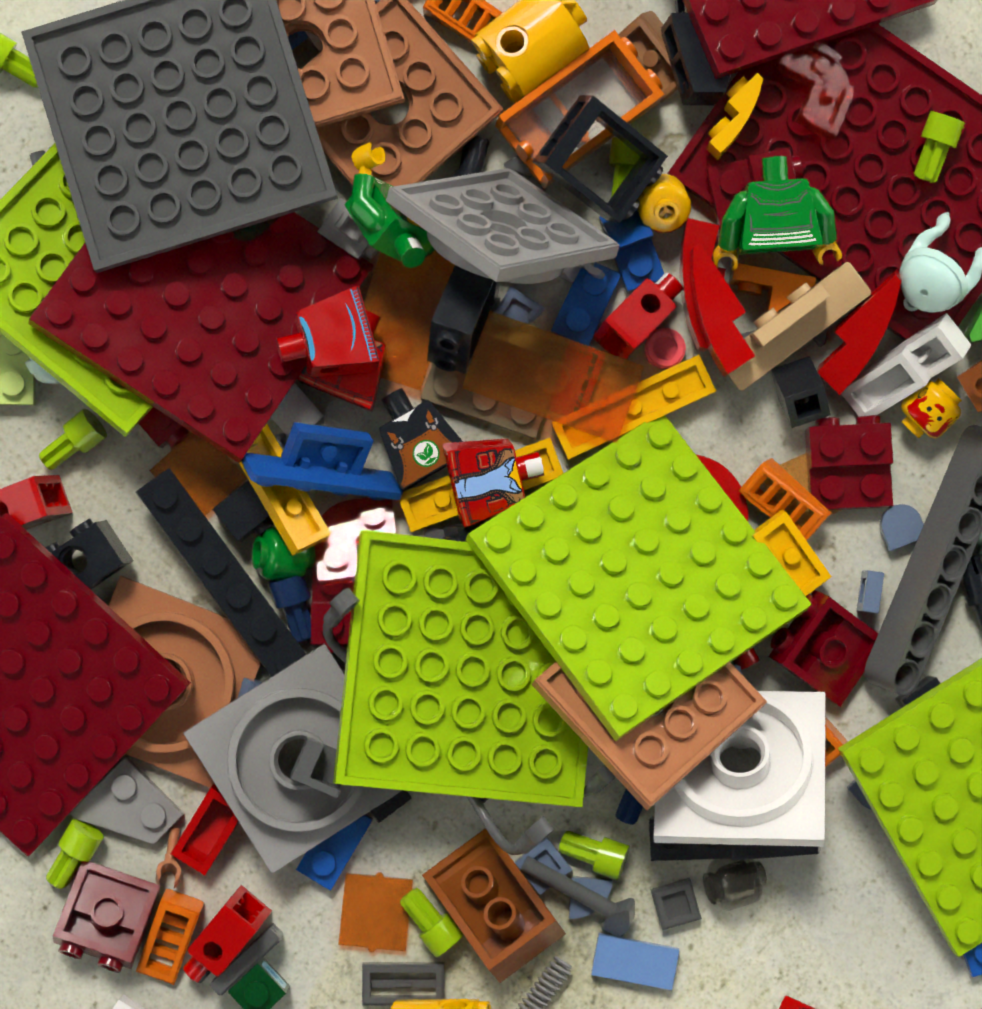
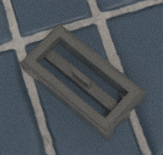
M274 923L269 926L227 966L219 977L216 976L210 984L211 988L218 995L226 993L281 941L283 932Z
M363 962L362 1006H392L396 1000L445 999V962ZM371 973H436V979H371ZM371 988H436V995H371Z

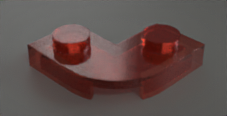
M821 43L783 55L778 58L774 69L809 87L795 122L831 141L837 136L853 97L854 86H849L847 74L839 63L842 57L835 50Z
M371 498L345 500L333 505L323 513L321 517L331 535L325 541L315 545L318 585L355 582L357 564L356 543H359L360 531L368 530L396 534L392 499L382 501Z

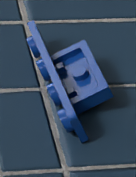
M294 422L281 457L246 453L241 461L251 481L265 487L281 485L305 492L313 489L329 491L339 496H347L349 494L361 495L378 501L385 499L400 500L403 495L401 487L391 472L363 468L374 442L368 432Z

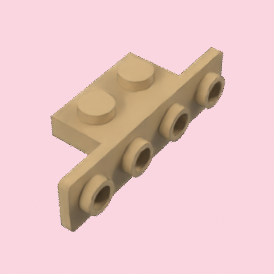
M844 263L812 288H810L807 282L786 297L791 304L779 313L774 308H771L753 322L757 329L744 339L755 354V357L728 374L740 391L745 390L871 295V290L851 263Z

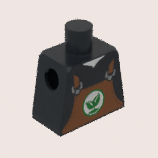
M400 388L381 399L392 420L378 429L398 484L404 492L447 467L442 444L463 441L429 400L413 407L403 388Z

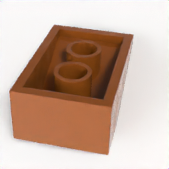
M486 828L422 874L487 969L499 983L503 982L566 935L509 854L496 844Z

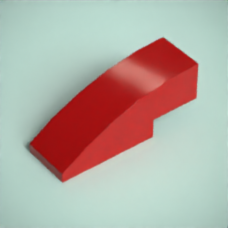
M687 218V221L684 223L680 247L679 279L683 287L681 299L688 330L696 351L705 352L708 347L700 331L692 299L690 251L694 246L701 243L712 259L720 225ZM718 267L722 276L725 277L726 269Z
M699 243L690 251V283L693 305L700 331L710 355L722 376L725 377L754 358L755 354L733 323L746 313L745 309L702 244Z
M897 269L837 325L835 333L843 342L818 366V374L839 395L863 370L887 330L896 306L902 281Z
M215 783L209 789L170 853L204 876L239 824V821Z

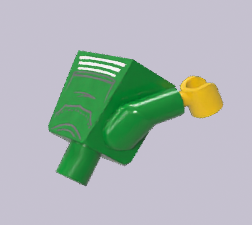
M369 142L358 147L352 153V161L359 170V174L354 175L352 196L344 205L370 246L401 261L405 267H417L435 249L428 240L426 230L386 202L388 190L394 186L371 175L372 168L385 162V151L382 147L371 150L372 144Z
M786 156L763 158V181L749 182L745 187V191L735 194L722 218L718 246L713 252V262L718 268L719 259L727 256L732 258L731 270H736L738 267L737 248L739 255L813 250L816 259L821 265H823V253L827 250H832L836 261H839L842 258V253L835 242L837 239L835 214L818 189L810 187L808 179H788Z

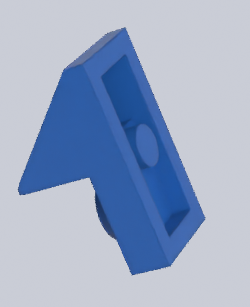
M637 209L630 218L622 220L621 223L606 221L599 216L604 233L620 245L614 260L619 273H621V279L626 292L634 291L647 278L656 283L664 275V271L652 241L653 232L650 227L643 224Z

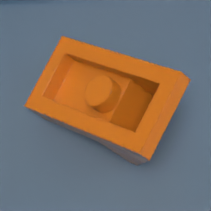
M738 263L736 270H731L729 284L738 285L737 291L740 293L759 296L762 294V290L768 291L764 313L771 308H774L777 313L791 304L786 298L788 295L806 282L810 288L815 286L816 277Z

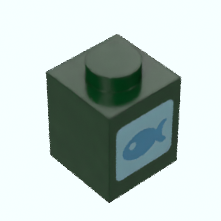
M263 957L228 990V993L243 1009H271L287 993L290 985Z

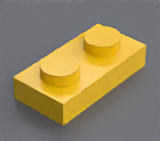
M780 510L755 529V533L752 535L754 539L759 543H765L805 596L832 577L786 511Z

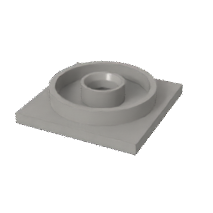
M508 168L394 186L389 188L386 202L427 231L430 244L441 256L462 269L490 278L495 282L533 284L550 281L558 277L564 268L616 258L620 246L602 231L520 174Z
M325 643L183 732L271 874L403 791L341 785V792L338 798H335L287 777L280 770L278 765L279 752L291 740H305L306 737H309L337 749L344 673Z

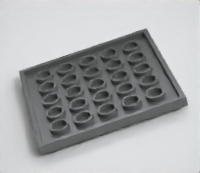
M122 0L21 31L90 259L96 273L338 199L276 0Z

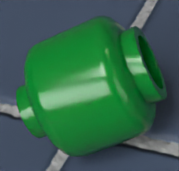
M276 527L268 528L261 537L258 536L254 540L252 564L266 580L277 581L294 576L303 577L307 569H311L314 565V546L292 556Z

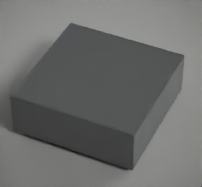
M690 878L650 889L662 930L702 919Z

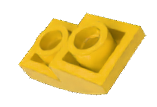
M758 73L749 81L742 77L726 93L730 100H728L724 110L733 119L730 121L725 116L708 133L712 139L709 141L706 149L716 160L736 140L756 104L763 78Z

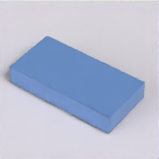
M598 933L591 975L672 990L679 948Z

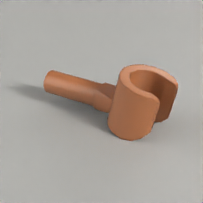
M170 828L164 861L160 862L156 869L155 880L158 885H160L161 875L165 872L174 874V888L179 885L181 867L176 862L177 858L170 854L179 840V828Z

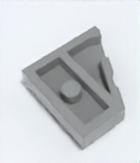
M126 756L69 814L75 819L155 844L185 813Z

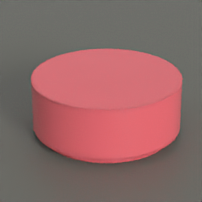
M670 328L655 330L647 338L644 346L647 361L655 368L662 370L679 364L686 351L683 337L677 331Z

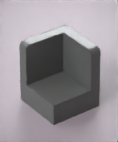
M306 737L291 771L290 778L338 798L341 792V784L333 783L336 749Z

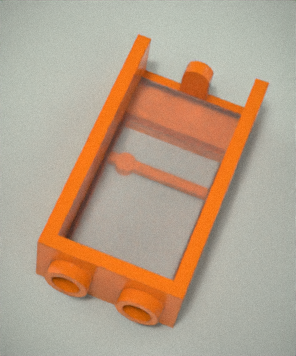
M615 30L498 116L495 127L543 189H546L555 180L532 161L580 95H594L629 125L657 106L665 95L661 90L663 85L659 77L651 69L645 70L636 58L638 53L632 42L626 37L621 38ZM595 120L562 167L569 171L612 139L614 135Z

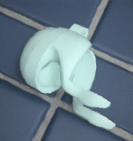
M949 212L938 216L935 227L918 235L902 261L899 270L900 278L902 279L900 288L905 297L904 306L909 311L919 309L934 313L949 310L961 302L980 280L982 273V247L975 251V257L966 276L962 268L952 258L938 250L927 247L950 226Z

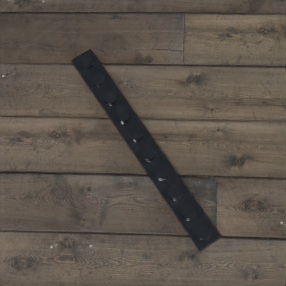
M170 468L135 492L270 677L307 655ZM403 790L370 812L376 821L380 823L412 799L407 791Z

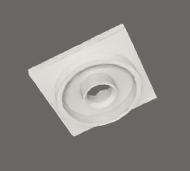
M758 691L767 703L655 803L654 843L825 847V692ZM732 746L737 749L752 747L759 751L761 760L755 769L745 773H735L727 770L722 765L720 756L723 751Z

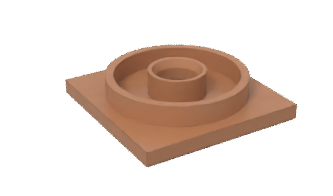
M276 0L288 37L299 31H307L316 35L323 46L322 55L316 64L303 69L298 68L316 128L405 102L375 0Z
M380 0L376 7L402 92L409 100V111L401 122L394 125L379 123L369 112L316 128L324 154L352 186L354 175L359 174V170L352 161V153L362 145L370 142L372 144L371 150L382 147L385 151V162L372 168V176L392 186L424 182L504 112L503 107L408 0ZM322 51L303 68L316 64L322 55Z
M120 576L108 606L168 662L177 666L182 674L191 682L125 754L211 788L214 781L183 732L237 699L244 677L256 680L261 663L227 617L127 577Z
M557 662L532 683V686L646 811L767 703L734 665L729 663L665 707L659 715L649 718L615 741Z

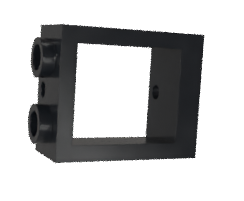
M580 95L532 162L606 221L621 223L622 220H627L634 214L640 203L638 198L646 186H652L659 179L663 172L661 165L668 155L594 95ZM595 120L640 156L608 203L562 167Z
M457 265L454 266L431 320L427 361L434 363L441 370L448 372L457 371L466 374L498 297L500 282L474 274Z

